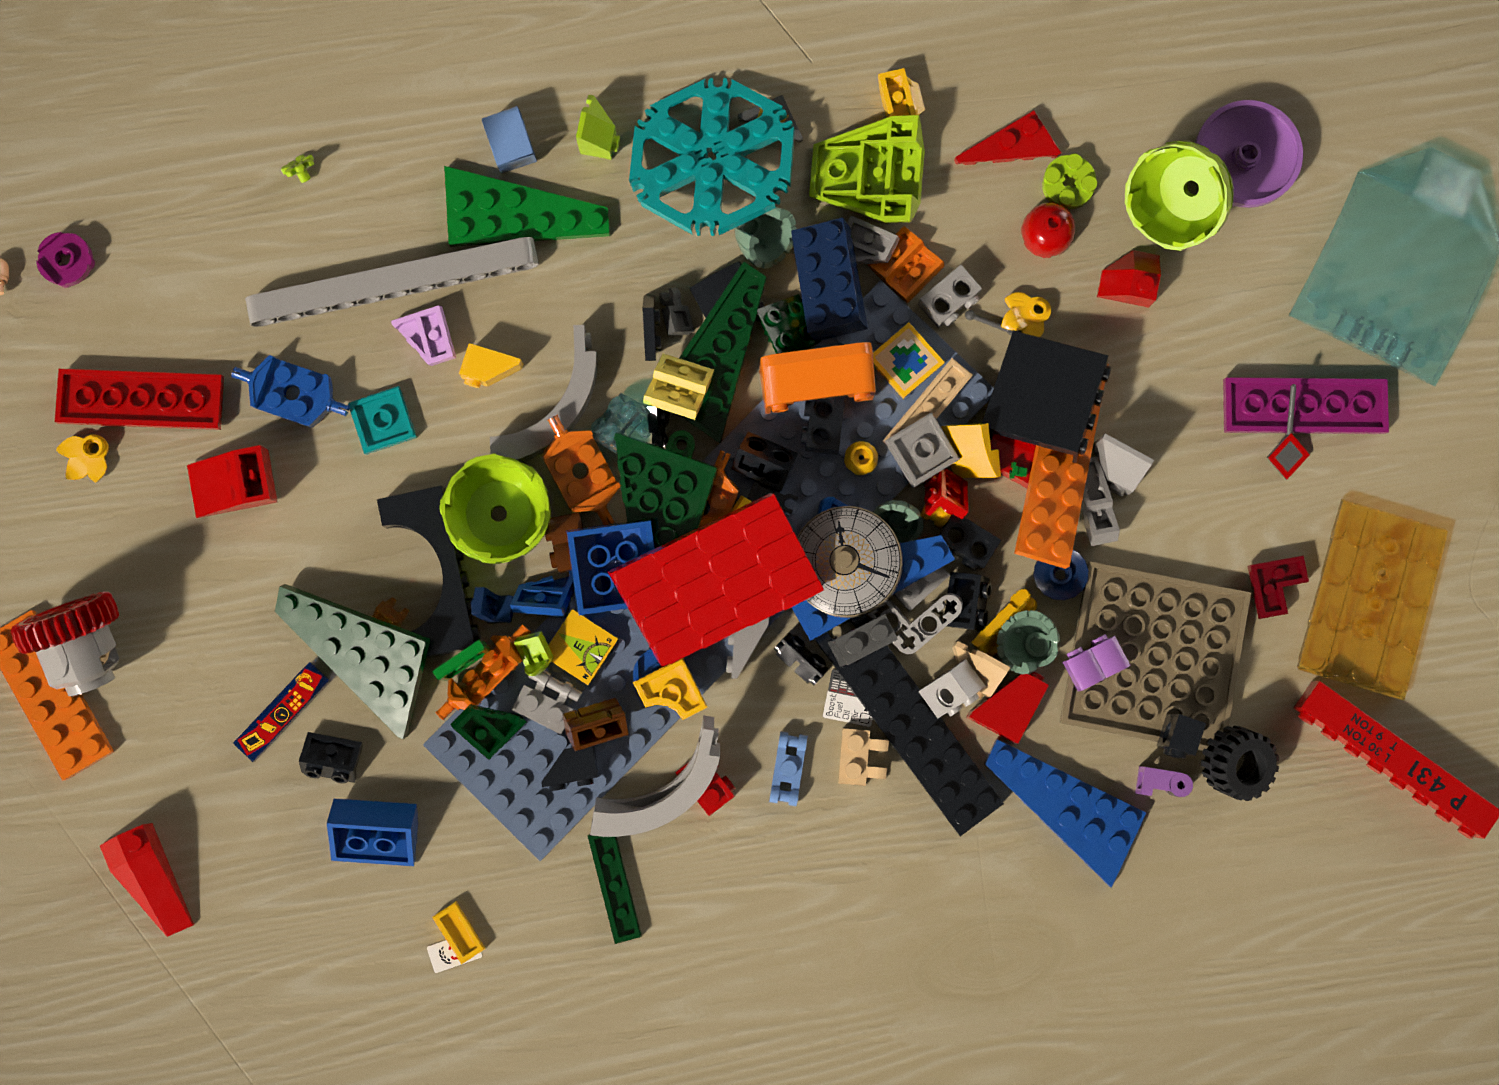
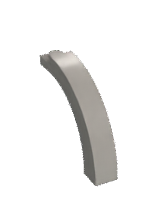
M573 325V372L566 392L560 402L545 418L535 425L517 433L490 437V454L495 453L496 455L514 458L520 462L528 461L543 454L554 439L555 433L547 421L549 418H553V416L558 414L564 429H567V431H571L579 422L592 397L598 372L597 352L587 351V349H592L591 333H586L585 325Z
M703 715L694 754L684 770L670 783L652 793L635 798L606 799L596 797L590 835L620 837L647 832L671 822L695 804L712 781L720 759V743H717L719 729L714 728V717Z

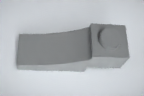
M1098 456L1090 458L1081 505L1084 525L1090 544L1095 546L1118 541L1120 532L1112 508L1113 500Z

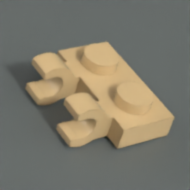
M843 728L838 784L866 786V778L886 779L887 768L870 767L867 765L869 750L888 751L889 740L870 739V730Z

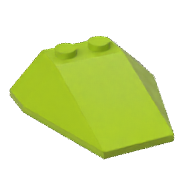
M891 116L814 144L809 196L885 223L912 222L921 204L925 154L920 116Z

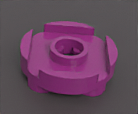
M53 233L46 237L38 247L37 268L46 280L64 288L77 285L89 275L95 266L90 246L76 234ZM61 254L71 255L70 262L67 265L62 264L60 266Z

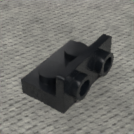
M950 572L948 593L957 594L962 599L963 610L946 627L968 629L977 632L982 631L988 622L986 606L987 599L991 597L992 593L990 578L977 574ZM946 600L945 614L950 610L954 613L956 612V601L949 602Z
M308 732L298 761L301 772L307 777L314 779L325 777L341 784L347 782L355 783L357 778L356 768L363 748L362 742Z

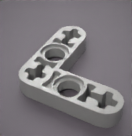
M945 594L911 623L889 598L881 606L884 607L887 604L889 608L884 610L879 616L893 613L898 617L899 623L897 627L892 628L894 632L899 631L903 624L907 627L903 633L907 637L912 635L915 637L913 642L915 647L913 648L910 645L905 647L903 645L905 638L901 633L897 636L898 640L894 641L893 644L902 653L913 654L958 617L963 610V601L957 594ZM946 599L949 602L956 601V612L954 613L950 610L943 615L947 619L946 622H943L941 616L933 611L934 608H937L938 612L944 609L946 606L944 600ZM878 608L875 611L868 613V615L872 619L878 617L876 615V612H878L880 609ZM926 616L936 619L937 628L934 631H927L923 628L922 621Z

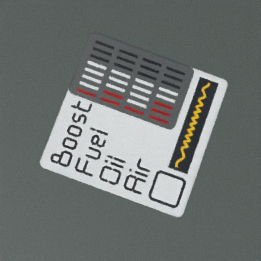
M833 669L823 717L870 727L872 717L838 671Z

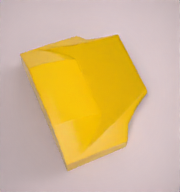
M905 68L878 74L879 90L886 118L891 116L920 115L925 111L919 84L907 77Z

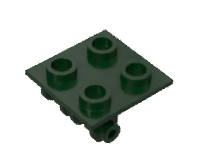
M799 294L758 309L757 321L761 323L765 331L764 335L768 336L769 339L767 341L772 343L776 354L800 351L820 342L815 341L807 332L803 302Z

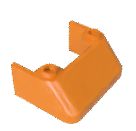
M870 342L778 353L760 358L759 373L765 414H771V409L773 413L788 411V406L793 405L794 402L844 395L854 398L855 402L873 400L876 393L873 351Z

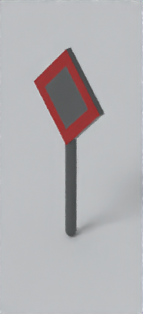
M1292 384L1290 389L1287 435L1266 457L1286 480L1310 456L1292 434L1296 397L1295 384Z

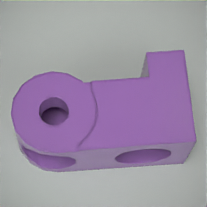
M1139 766L1135 793L1152 796L1153 789L1166 791L1171 796L1185 797L1192 792L1193 782L1184 773Z

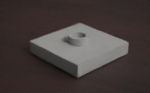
M932 412L884 441L912 488L960 460Z

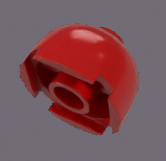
M1053 202L1042 203L1034 207L1024 218L1021 227V235L1026 248L1034 255L1042 258H1051V256L1063 254L1072 244L1076 233L1075 220L1070 211L1064 206Z

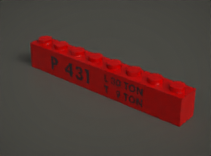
M1311 681L1293 707L1300 713L1298 717L1309 725L1315 723L1322 728L1321 733L1332 741H1336V739L1345 745L1343 749L1356 758L1361 756L1368 761L1367 767L1378 774L1383 772L1389 776V782L1400 790L1407 789L1413 794V800L1422 806H1431L1436 810L1434 814L1447 823L1451 821L1459 827L1457 831L1469 839H1473V837L1485 839L1498 820L1499 808L1321 681Z

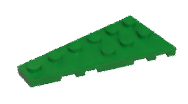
M444 166L448 244L450 247L494 244L523 237H532L534 241L610 236L608 207Z

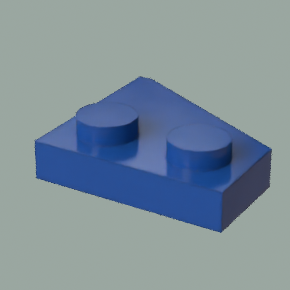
M572 570L569 571L568 577L554 580L553 576H549L536 582L531 581L520 584L510 604L512 612L564 617L574 593Z

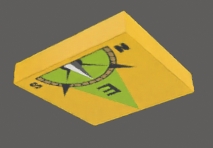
M572 609L548 645L553 654L551 662L589 686L619 639Z

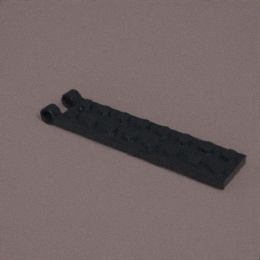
M866 615L850 618L855 627L870 621ZM825 632L814 638L958 836L961 837L1004 804L941 717L937 718L918 692L920 689L887 645L849 665L846 664L840 667L828 644L829 641L833 640L831 636Z

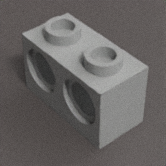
M960 265L922 296L917 305L938 329L943 324L948 327L959 318L958 312L964 307L970 309L980 300L978 295L982 288L966 269ZM964 285L968 289V294L964 296L957 294L955 286ZM936 302H944L948 307V311L940 313L935 309L934 304Z

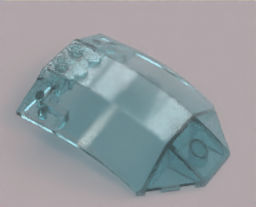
M1430 147L1358 172L1338 219L1288 316L1432 386H1436L1481 299L1499 255V229L1480 170Z

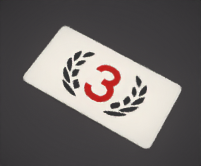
M446 940L427 947L435 973L461 965ZM481 952L465 963L481 958Z

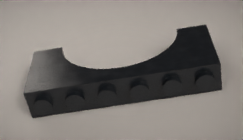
M442 485L377 499L383 527L386 529L404 528L419 533L430 543L440 561L443 586L439 603L431 617L420 627L411 631L430 639L426 659L463 651L476 641L481 640L478 624L473 625L471 615L472 597L468 598L466 587H470L467 571H462L460 562L464 560V553L458 550L450 541L442 515L440 514V499L446 491Z

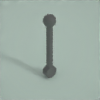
M968 310L965 313L967 320L974 319L1012 335L1013 330L1004 329L1001 327V324L978 316L973 310Z

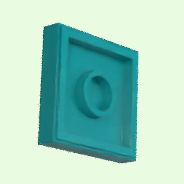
M400 386L348 403L365 455L417 438Z

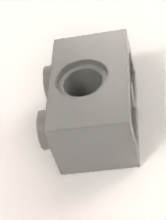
M965 659L931 681L918 692L937 718L946 713L951 717L963 708L962 703L967 707L979 698L977 693L985 685Z

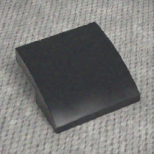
M740 261L723 268L689 288L705 318L742 265ZM762 300L760 302L759 308L764 307Z

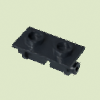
M788 632L775 646L776 655L789 667L797 660L800 665L794 672L807 684L811 683L814 686L829 668L821 656L811 653L805 647L806 645L800 637Z

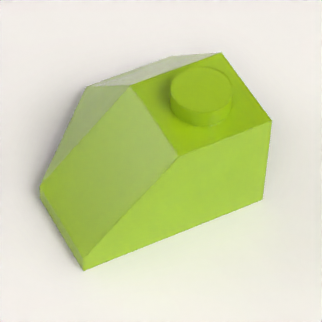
M588 95L586 104H589V107L583 106L576 134L580 154L612 160L613 151L618 152L620 136H617L615 125L595 96Z

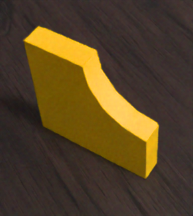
M683 658L633 682L645 708L653 705L668 706L675 710L682 720L708 708Z

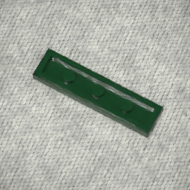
M587 835L614 943L617 944L642 937L617 837Z

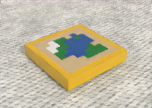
M910 322L873 352L874 367L903 399L945 363Z

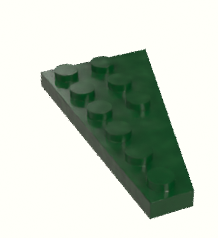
M746 262L742 263L679 357V359L714 369L710 385L696 419L685 416L681 417L719 443L722 441L767 280L765 275Z

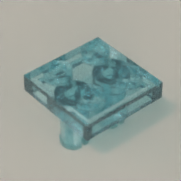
M620 393L610 401L608 409L604 414L592 423L591 431L595 442L616 454L615 433L619 432L630 436L635 430L643 439L648 438L651 434L644 428L648 430V421L645 417L650 410L636 400Z

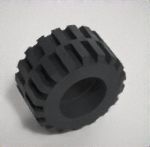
M1227 726L1223 728V732L1218 730L1214 733L1215 738L1208 740V748H1204L1202 753L1205 757L1201 760V766L1205 767L1202 774L1203 777L1208 778L1206 780L1208 785L1240 801L1242 799L1252 801L1253 797L1256 799L1261 797L1262 791L1267 792L1270 789L1269 784L1275 782V772L1279 771V766L1276 765V762L1279 761V755L1275 753L1277 750L1276 746L1263 734L1241 726ZM1244 754L1243 764L1236 772L1238 760Z

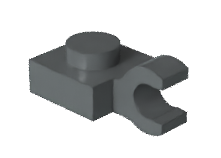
M669 288V292L659 293L661 304L666 306L662 309L668 335H688L694 332L689 307L682 306L679 288Z

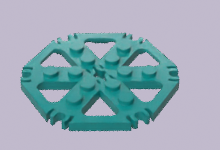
M710 78L708 80L709 88H706V79H703L650 105L651 109L645 110L646 116L651 120L643 122L638 119L639 128L634 127L629 182L633 192L643 189V192L636 195L642 207L693 235L694 225L697 236H701V229L705 226L710 227L711 236H715L717 225H719V235L724 234L776 208L775 204L779 205L781 201L775 192L782 191L787 194L788 186L791 187L795 129L792 121L781 123V120L787 118V113L785 109L783 110V106L731 79L730 88L727 78H723V84L720 87H715L713 78ZM692 97H700L703 100L700 132L669 116L670 108ZM742 97L762 108L763 113L760 117L729 131L731 100L733 98ZM648 139H652L680 155L650 170L642 167L644 143ZM779 140L782 143L781 162L777 170L769 171L745 158V156ZM712 152L716 155V159L708 158V153ZM724 180L755 196V201L733 213H723ZM695 181L694 203L690 212L681 213L660 200V197Z

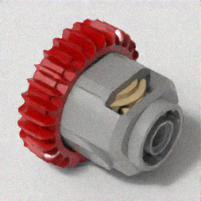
M104 591L74 599L37 613L12 626L11 634L18 651L23 654L36 652L50 687L55 689L65 688L68 696H75L101 687L115 679L112 669L117 665L119 656L108 624L118 619L119 612L111 593Z

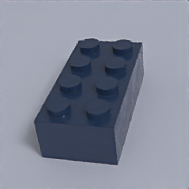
M844 218L791 230L808 334L815 341H820L868 329L851 228Z

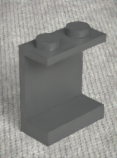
M884 614L829 641L828 644L839 666L842 667L898 640Z

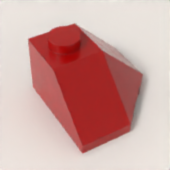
M1137 250L1126 254L1101 271L1097 297L1149 308L1157 298L1161 277L1160 255Z

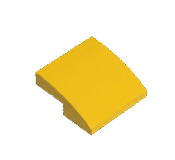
M988 423L941 426L960 460L950 465L953 473L961 478L1001 477L998 449L991 450Z

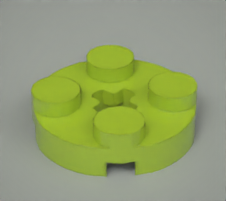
M1078 154L1063 155L1054 159L1046 168L1042 182L1043 193L1048 201L1068 209H1077L1086 204L1097 187L1096 173L1093 167ZM1065 176L1075 179L1074 188H1071L1070 185L1066 187L1063 185Z

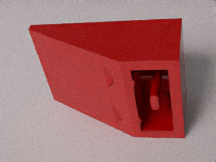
M261 445L232 450L187 465L196 518L278 503L269 451Z

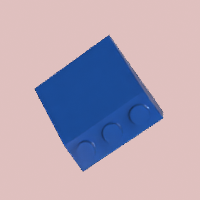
M651 521L566 530L578 614L585 615L627 609L628 607L608 571L654 549Z

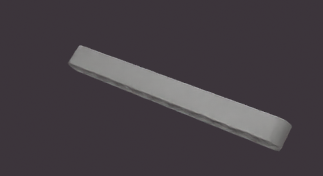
M523 237L254 294L246 297L245 301L250 326L261 327L525 271L539 266L534 239L532 237Z

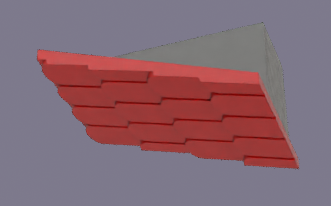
M772 493L608 571L662 667L672 664L702 648L705 649L748 626H753L782 610H787L824 591L779 502Z

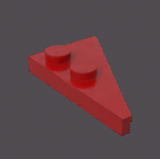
M1033 110L956 156L954 161L956 164L975 165L977 162L993 161V163L1013 162L1017 159L1033 160L1039 157L1057 158L1060 156L1061 151Z

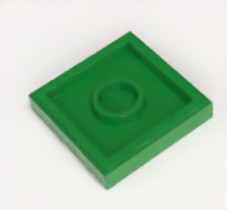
M478 640L432 672L438 680L448 681L480 660L491 649L486 642Z

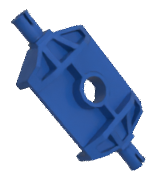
M271 355L251 372L238 367L233 369L237 373L232 372V378L249 384L250 406L255 409L311 428L320 423L328 412L331 413L332 411L344 416L348 415V412L345 410L349 411L350 405L333 399L332 380L327 374L323 375L276 359ZM297 386L300 390L298 398L288 400L286 396L287 390L290 387Z

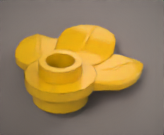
M1015 292L1007 296L1005 302L1010 310L1004 315L1001 327L1041 337L1044 333V322L1051 315L1049 302L1042 297L1031 298L1021 292ZM1034 306H1040L1042 313L1037 314L1034 311Z
M92 434L84 439L72 436L64 440L57 447L56 451L59 454L70 458L66 468V479L80 480L88 475L96 483L105 475L107 470L105 457L109 446L106 439L102 436ZM94 444L99 445V450L96 453L92 452Z

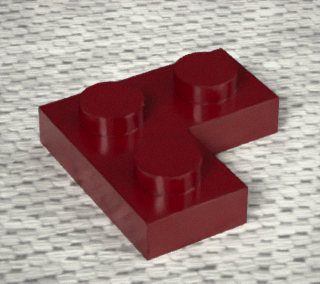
M1304 555L1247 566L1258 619L1288 614L1283 587L1309 582Z

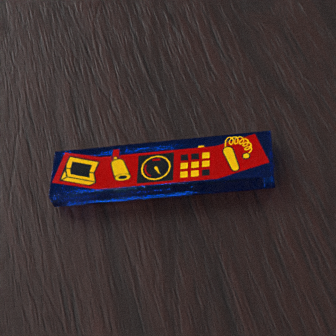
M309 662L233 744L252 762H255L331 680L312 662Z

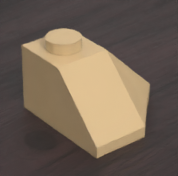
M959 641L955 642L952 648L957 664L966 659L985 685L977 693L978 699H982L983 696L986 698L991 697L1010 667L986 653L974 649L970 651L967 649L968 646Z

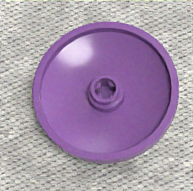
M1241 100L1219 108L1205 121L1195 140V143L1205 146L1210 152L1218 155L1225 163L1234 187L1233 206L1252 208L1277 200L1294 184L1302 167L1303 145L1297 128L1281 110L1261 101Z

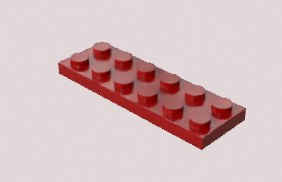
M58 369L55 423L221 430L224 376L218 374Z

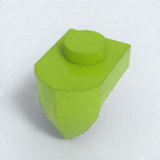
M542 631L517 637L514 641L525 665L524 671L529 676L534 677L541 674L553 660V654Z

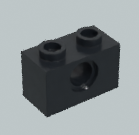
M1167 714L1156 746L1164 748L1163 754L1174 758L1186 759L1187 755L1196 756L1206 723L1181 714Z

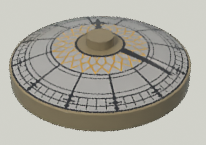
M853 506L831 508L812 518L797 536L805 555L824 588V591L807 599V602L821 612L841 618L863 616L881 607L896 590L903 568L901 546L891 527L875 513Z

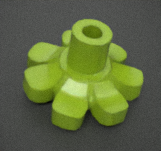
M303 154L295 158L296 161L293 160L287 165L282 166L281 171L283 174H286L287 177L297 174L301 183H304L311 179L307 168L314 165V158L312 155L305 157Z

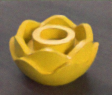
M865 441L851 444L845 451V466L856 475H865L872 472L878 463V453L875 447ZM860 455H862V456L864 457L863 460H860V459H859V456H860Z

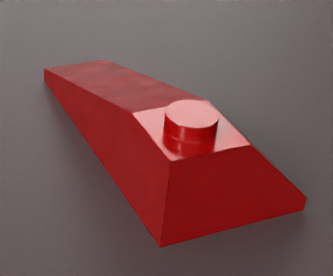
M153 823L137 826L100 845L110 872L167 937L194 925Z

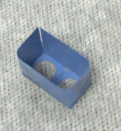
M518 106L482 118L488 141L501 173L537 162Z

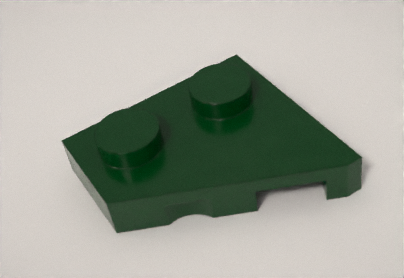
M470 704L450 725L483 756L490 760L527 721L518 714Z

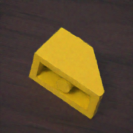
M469 343L459 375L462 379H465L464 383L475 388H480L481 385L489 387L522 370L524 364L519 358Z

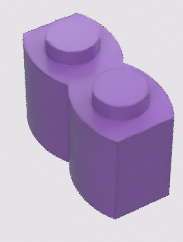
M1106 634L1091 641L1092 647L1084 651L1082 647H1079L1067 653L1069 659L1063 661V664L1077 691L1087 689L1131 666L1115 636L1107 638Z

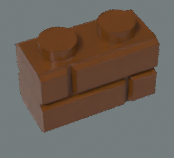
M616 697L572 710L562 715L565 731L574 751L628 735L625 713Z

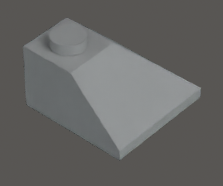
M1107 434L1101 436L1093 444L1095 457L1098 456L1109 490L1119 496L1124 494L1128 496L1133 493L1154 461Z

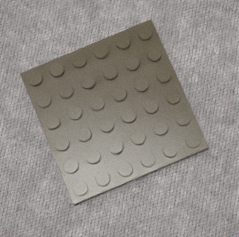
M1088 562V582L1082 593L1072 651L1079 647H1082L1083 651L1092 647L1091 641L1106 634L1107 638L1115 636L1131 666L1082 691H1077L1068 674L1060 723L1158 742L1166 715L1181 714L1206 723L1198 750L1203 751L1204 748L1207 749L1209 745L1207 744L1208 740L1215 738L1214 733L1218 730L1223 732V728L1229 726L1251 592Z

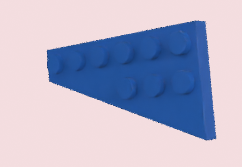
M942 535L900 543L903 568L900 581L893 594L955 560ZM807 600L791 607L810 641L850 619L835 617L821 612L808 603Z
M996 739L984 764L1072 849L1090 869L1112 888L1146 812Z

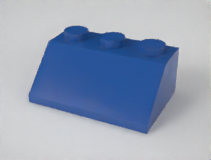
M333 799L327 820L331 861L400 866L415 865L418 833L417 804Z

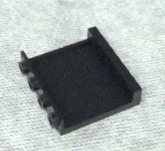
M1013 331L982 423H988L990 440H992L993 434L1073 455L1072 462L1077 463L1079 454L1084 455L1089 441V439L1085 438L1087 429L1092 431L1095 423L1096 414H1092L1094 406H1100L1104 390H1100L1102 381L1108 382L1112 367L1107 366L1109 355Z

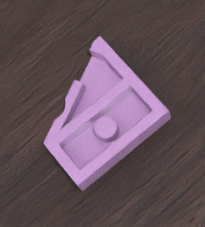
M440 305L391 321L394 328L398 329L407 339L406 341L418 351L428 365L433 366L456 358L443 307Z

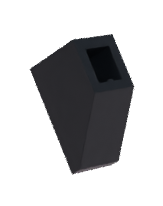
M591 746L578 751H574L573 748L564 749L542 780V787L549 786L551 792L567 789L566 783L577 781V787L594 784L593 778L600 777L595 747Z

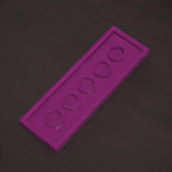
M1228 377L1223 379L1224 433H1287L1292 384L1296 385L1292 433H1389L1388 379Z

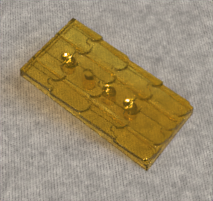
M1341 499L1322 567L1321 578L1307 622L1308 626L1298 657L1297 668L1308 673L1405 701L1448 531L1430 524ZM1381 570H1384L1382 574L1378 575Z

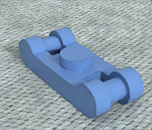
M780 731L769 802L778 803V801L788 802L790 806H797L808 735L799 734V737L788 735L789 732ZM786 747H796V756L785 754ZM781 782L791 783L790 791L780 790Z

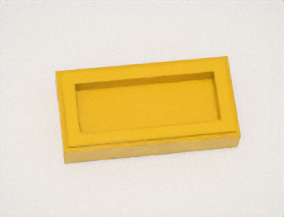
M457 901L432 917L461 965L486 949Z

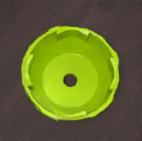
M1189 141L1166 142L1162 146L1146 151L1138 158V162L1129 174L1125 185L1126 210L1134 227L1149 240L1164 247V249L1181 251L1182 249L1198 245L1209 237L1214 236L1227 221L1233 205L1234 187L1225 163L1218 155L1210 152L1205 146ZM1190 180L1198 184L1199 191L1197 194H1191L1188 191L1187 184Z
M495 453L468 460L451 477L446 491L440 499V514L442 515L450 541L462 553L483 563L501 564L528 554L540 543L550 523L551 508L548 490L540 475L532 466L530 467L514 458L496 455ZM497 507H503L507 511L506 518L501 522L494 521L491 516L492 511Z

